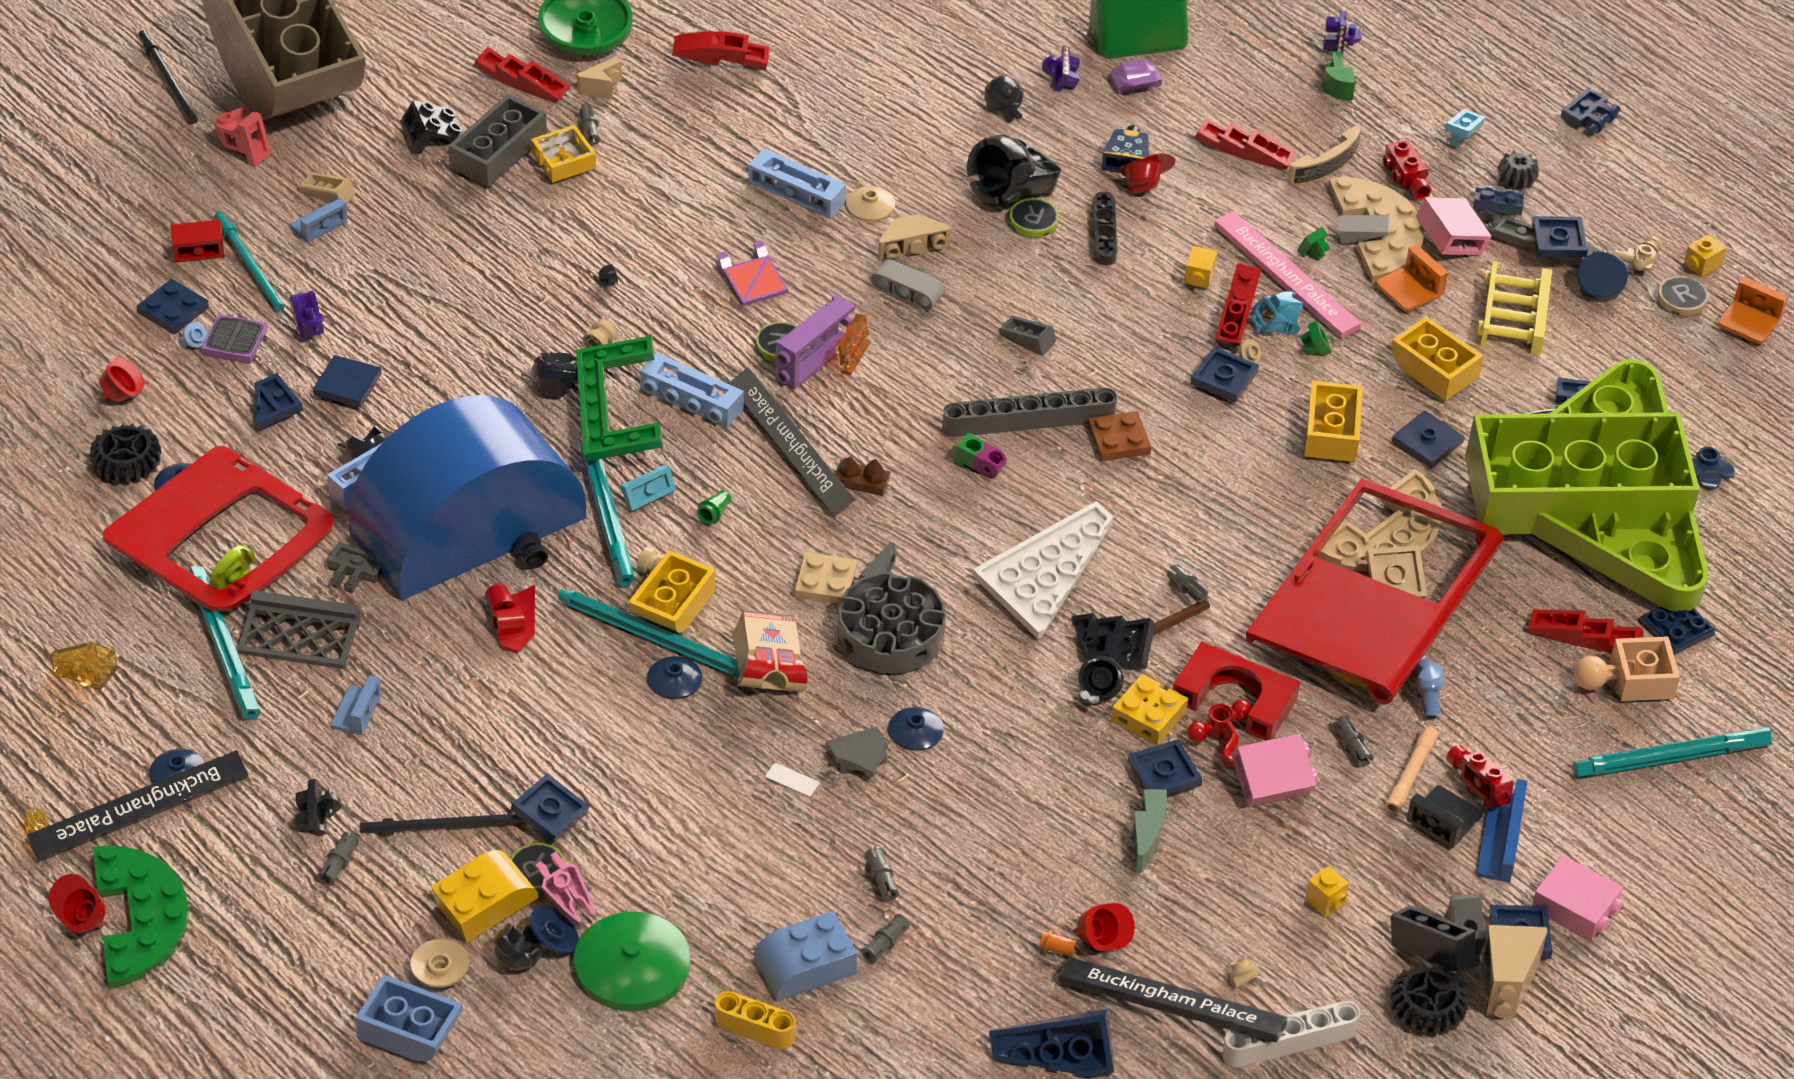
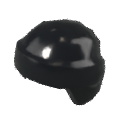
M1006 75L993 78L984 90L987 108L991 111H1005L1006 123L1012 122L1014 118H1022V114L1018 110L1024 98L1022 86L1015 79Z
M373 426L364 439L354 435L346 443H337V445L345 448L348 451V455L355 459L383 443L388 438V435L379 427Z
M1105 656L1092 657L1085 661L1078 673V682L1082 692H1079V699L1082 701L1088 700L1089 704L1096 706L1099 700H1108L1119 694L1123 687L1124 676L1118 663Z
M508 923L495 937V957L503 967L511 971L532 968L543 955V951L540 948L534 947V944L540 941L533 935L530 925H527L523 933L520 934L511 923Z

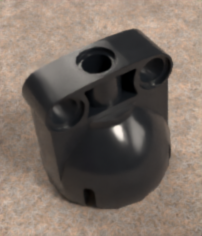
M1006 135L989 136L975 144L969 153L966 166L968 177H979V181L970 182L972 191L980 200L994 206L1013 203L1024 195L1053 193L1062 171L1057 164L1023 140Z

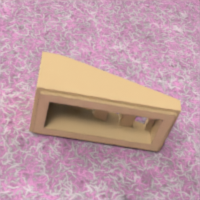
M311 172L298 187L301 192L328 203L341 198L347 204L355 195L351 179Z

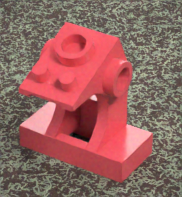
M242 106L213 119L218 138L223 146L246 154L248 164L257 166L272 154L260 113L253 111L248 115L247 107ZM253 132L256 133V139L251 138Z

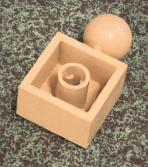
M1669 637L1615 639L1610 659L1611 665H1606L1597 656H1585L1574 667L1575 681L1586 690L1599 689L1607 680L1615 679L1621 701L1674 699L1680 679Z

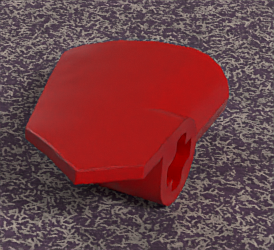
M492 585L486 590L485 598L492 612L494 632L501 648L518 654L535 636V585L510 595L506 585Z

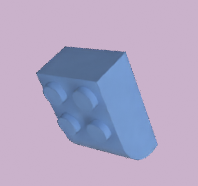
M834 911L778 929L762 939L754 951V961L776 1002L856 975L857 952Z
M383 974L356 1016L357 1036L359 1040L409 1059L423 1062L429 1061L434 1058L461 1015L463 1004Z

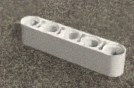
M1344 1001L1287 1015V1026L1277 1043L1230 1030L1226 1033L1224 1039L1223 1061L1231 1067H1242L1349 1040L1356 1035L1360 1010L1354 1003Z

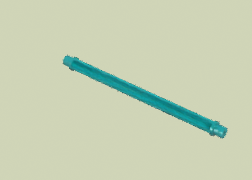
M562 588L558 594V599L566 602V605L730 675L739 676L740 671L738 670L737 659L574 590L568 591Z

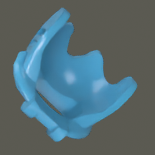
M1287 291L1263 297L1254 305L1249 321L1255 326L1258 334L1262 332H1278L1290 335L1299 332L1300 326L1297 323V319L1303 303L1292 297L1296 294L1295 292ZM1270 308L1274 313V317L1266 324L1260 313Z

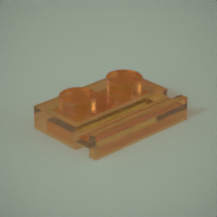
M856 314L852 322L847 325L843 337L837 341L836 353L839 355L840 365H844L841 370L842 374L851 375L871 343L867 339L869 330L866 315Z

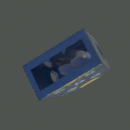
M1135 125L1128 126L1126 130L1115 129L1104 148L1101 170L1120 173L1122 166L1149 156V135L1140 132L1139 127Z

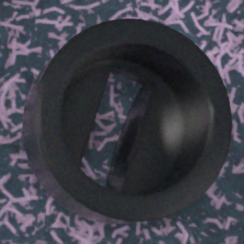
M613 264L605 265L598 271L601 283L605 285L618 283V276Z

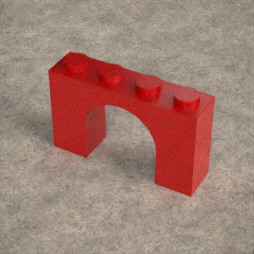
M1201 641L1173 683V690L1187 697V708L1195 712L1209 691L1216 686L1238 684L1250 689L1258 700L1248 714L1245 733L1264 741L1274 738L1296 703L1300 687V681Z

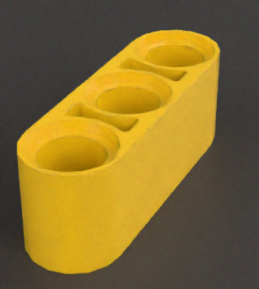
M729 991L722 992L715 998V1024L719 1028L777 1049H786L794 1043L795 1018L790 1012Z

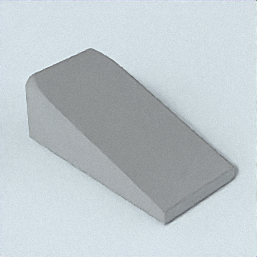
M1389 215L1338 216L1337 232L1341 243L1348 244L1390 235Z

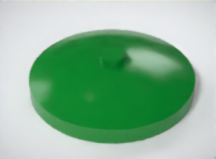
M545 0L539 9L538 24L542 36L553 47L571 54L595 55L617 48L629 37L633 27V14L626 0Z
M621 912L600 919L582 934L574 952V971L582 990L597 1003L620 1011L648 1010L669 1001L682 989L690 971V950L680 930L664 918L645 912Z

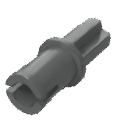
M582 104L579 109L581 118L580 129L583 131L589 145L594 146L593 138L596 144L600 142L597 129L599 123L595 118L593 107Z
M1174 564L1170 567L1176 574L1174 575L1168 570L1167 576L1179 586V590L1182 593L1190 595L1197 603L1208 600V590L1198 582L1194 574L1187 573L1179 564Z

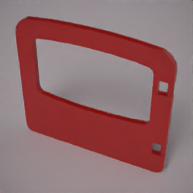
M216 446L106 527L103 531V541L203 607L212 611L224 612L234 609L251 598L253 590H263L304 558L331 532L333 518L331 513L325 508L303 497V494L257 465L241 458V455L230 448ZM237 463H239L240 465H242V466L245 467L246 469H245L244 471H242V470L238 469L237 467H235L234 465H236ZM252 491L263 493L307 522L291 540L272 556L223 589L213 588L167 558L183 540L206 521ZM301 502L309 508L307 510H303L302 508L297 506V504Z

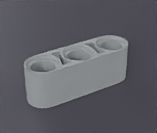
M891 259L885 260L870 278L873 286L879 291L926 311L932 309L945 294V287L939 280Z

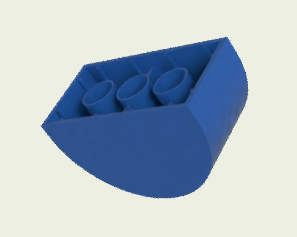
M487 395L459 397L440 403L421 412L395 430L376 449L364 465L353 487L348 508L351 537L362 550L368 551L372 555L374 563L381 567L382 577L401 601L516 550L514 543L523 533L535 532L541 539L587 518L585 493L575 474L517 406L505 399Z

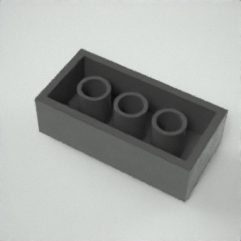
M507 94L448 146L449 168L489 187L531 149V139L547 134L546 112Z

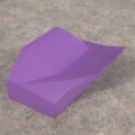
M1146 59L1121 63L1110 72L1109 80L1117 94L1162 86V79L1155 64Z

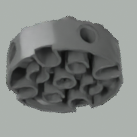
M880 572L859 579L847 588L842 596V602L838 608V641L845 654L862 668L880 673L906 674L911 670L923 667L935 658L944 643L945 603L937 590L921 578L911 575L906 578L903 576H893V572Z

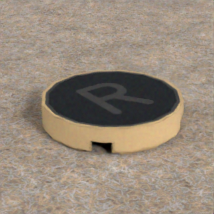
M1674 276L1662 282L1659 287L1658 300L1660 305L1671 313L1675 311L1679 312L1681 316H1692L1704 310L1708 301V292L1702 283L1691 277Z

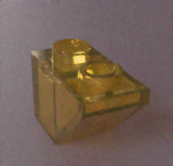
M94 642L55 650L50 654L53 673L99 691L102 690L118 669L115 650Z

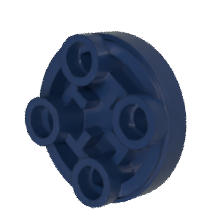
M1603 251L1595 252L1585 257L1580 263L1577 272V282L1581 293L1584 296L1602 301L1616 299L1623 291L1628 278L1624 262L1618 256Z

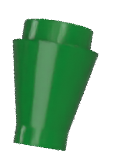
M721 490L717 494L701 501L697 509L698 518L705 524L717 523L732 500L730 494L725 490Z

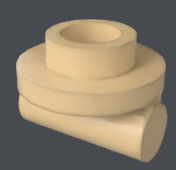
M1247 339L1241 343L1239 352L1235 355L1257 363L1261 357V349L1255 340Z
M1246 958L1233 961L1230 964L1231 968L1227 970L1233 988H1238L1260 975L1254 961H1247Z

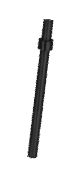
M141 30L138 36L143 43L142 47L146 55L152 58L189 123H197L198 117L160 55L157 43L150 38L146 30Z
M516 814L395 821L393 818H382V821L361 822L359 827L360 834L383 833V835H394V832L528 823Z

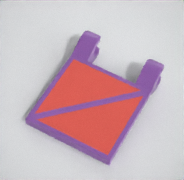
M763 241L753 243L755 248L753 256L756 259L736 265L731 264L727 252L717 254L719 260H717L716 265L724 273L742 306L779 296L789 291L770 259Z

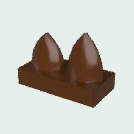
M850 456L840 460L835 475L848 489L884 496L890 481L891 471L884 470L876 458L865 466L857 464Z

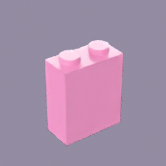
M1425 198L1416 215L1441 254L1482 255L1491 238L1490 233L1466 199Z
M1301 734L1237 747L1232 757L1247 807L1307 795L1316 787L1318 782L1317 773L1310 766L1308 759L1310 756L1309 747L1306 742H1303Z
M1563 855L1535 891L1532 906H1547L1549 919L1592 941L1598 932L1602 934L1610 921L1609 917L1612 914L1616 916L1623 905V900L1620 899L1623 887Z

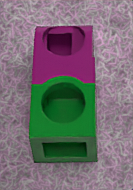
M968 432L956 448L953 463L961 468L967 465L978 470L987 478H995L1005 466L1007 458L1001 450Z

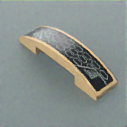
M1357 124L1342 133L1340 144L1316 159L1305 155L1290 164L1288 183L1290 185H1299L1314 182L1335 173L1345 166L1357 151L1361 126Z

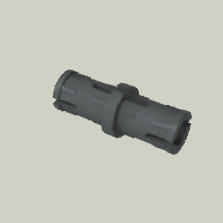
M1348 716L1338 717L1336 719L1337 722L1334 721L1333 726L1341 736L1344 748L1346 750L1349 749L1359 767L1369 765L1374 757L1366 747L1363 735L1356 731Z
M344 832L336 847L329 851L327 854L328 860L317 875L321 883L326 885L328 879H330L328 886L333 885L342 868L347 867L350 862L349 857L359 843V839L355 834L350 833L349 835L348 832Z
M879 846L874 847L876 857H874L872 849L869 848L865 852V857L872 870L870 873L873 882L877 883L882 900L890 901L888 891H890L893 900L896 899L899 891L892 878L893 870L886 863L882 848Z
M896 914L884 928L878 929L871 942L861 950L863 958L869 963H875L887 949H892L896 945V940L910 927L908 919L902 914Z

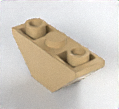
M920 214L896 218L879 239L878 258L882 261L950 247L951 228L947 224Z

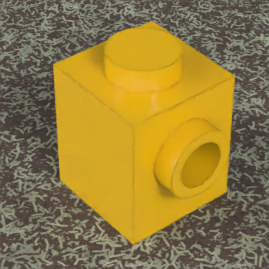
M1708 234L1688 246L1684 265L1700 277H1703L1722 266L1726 247Z
M1193 246L1186 265L1184 283L1209 288L1216 267L1217 251Z
M1327 866L1308 880L1305 901L1326 918L1345 905L1349 882L1332 867Z

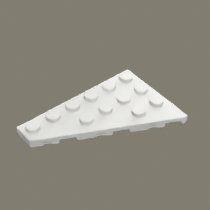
M1096 501L974 568L973 577L1039 639L1044 635L1113 522V516Z

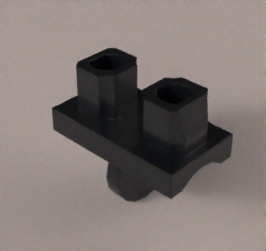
M316 778L308 780V789L296 793L297 806L301 811L306 809L307 811L296 814L295 823L301 832L314 829L318 836L326 835L327 817H332L333 813L341 809V799L333 795L332 791H321L318 788Z

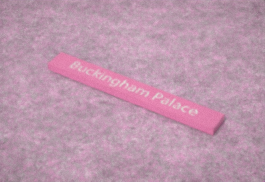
M1233 211L1215 220L1214 227L1286 291L1295 292L1296 294L1293 297L1302 302L1305 308L1340 339L1360 330L1361 322L1236 212Z

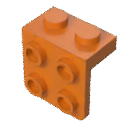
M1415 244L1408 248L1406 265L1378 279L1376 286L1403 311L1410 312L1444 295L1448 272L1434 261L1428 253Z
M1742 276L1738 282L1734 301L1719 319L1718 326L1756 344H1764L1783 317L1788 295Z

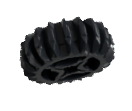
M122 422V425L119 427L112 425L110 430L103 429L101 435H95V440L91 442L89 456L92 467L99 474L100 478H106L107 482L115 480L118 485L122 481H126L129 485L132 480L140 482L141 477L149 478L150 472H156V467L160 465L162 451L157 435H154L151 429L146 430L143 425L136 427L134 423L130 426H125Z
M1424 962L1420 969L1412 965L1409 971L1403 970L1400 977H1396L1393 988H1391L1390 1006L1394 1010L1395 1018L1401 1019L1402 1026L1410 1025L1412 1032L1417 1029L1422 1030L1423 1036L1427 1032H1432L1436 1037L1439 1031L1447 1035L1450 1028L1456 1030L1459 1022H1463L1466 1011H1468L1469 994L1468 990L1464 989V981L1457 980V973L1448 974L1446 967L1440 970L1434 964L1431 968H1428Z

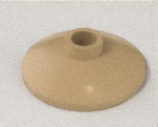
M868 186L851 192L847 197L846 207L848 212L855 218L873 222L890 216L895 208V200L888 191Z
M435 939L425 942L415 950L411 957V971L414 977L422 984L435 988L448 987L459 982L466 975L469 968V956L466 950L459 943L448 939Z

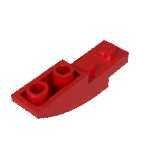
M699 31L675 35L672 56L718 66L719 61L723 60L766 70L770 47L748 42L749 35L724 31Z
M1237 263L1215 341L1236 346L1241 345L1255 301L1261 268Z

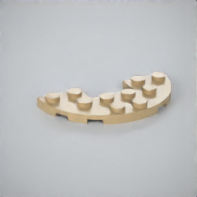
M1347 176L1329 178L1328 186L1341 215L1366 214L1389 215L1390 235L1376 237V241L1358 243L1357 251L1371 283H1376L1378 279L1406 265L1408 248L1415 244L1420 248L1423 245L1424 228L1416 217L1418 212L1415 207L1401 194L1382 184L1359 178H1349Z
M1416 469L1390 487V489L1442 508L1441 501L1439 502L1435 495V488ZM1380 499V502L1395 513L1367 534L1348 520L1344 521L1317 557L1345 569L1368 572L1365 553L1368 549L1419 545L1422 557L1437 540L1442 521Z

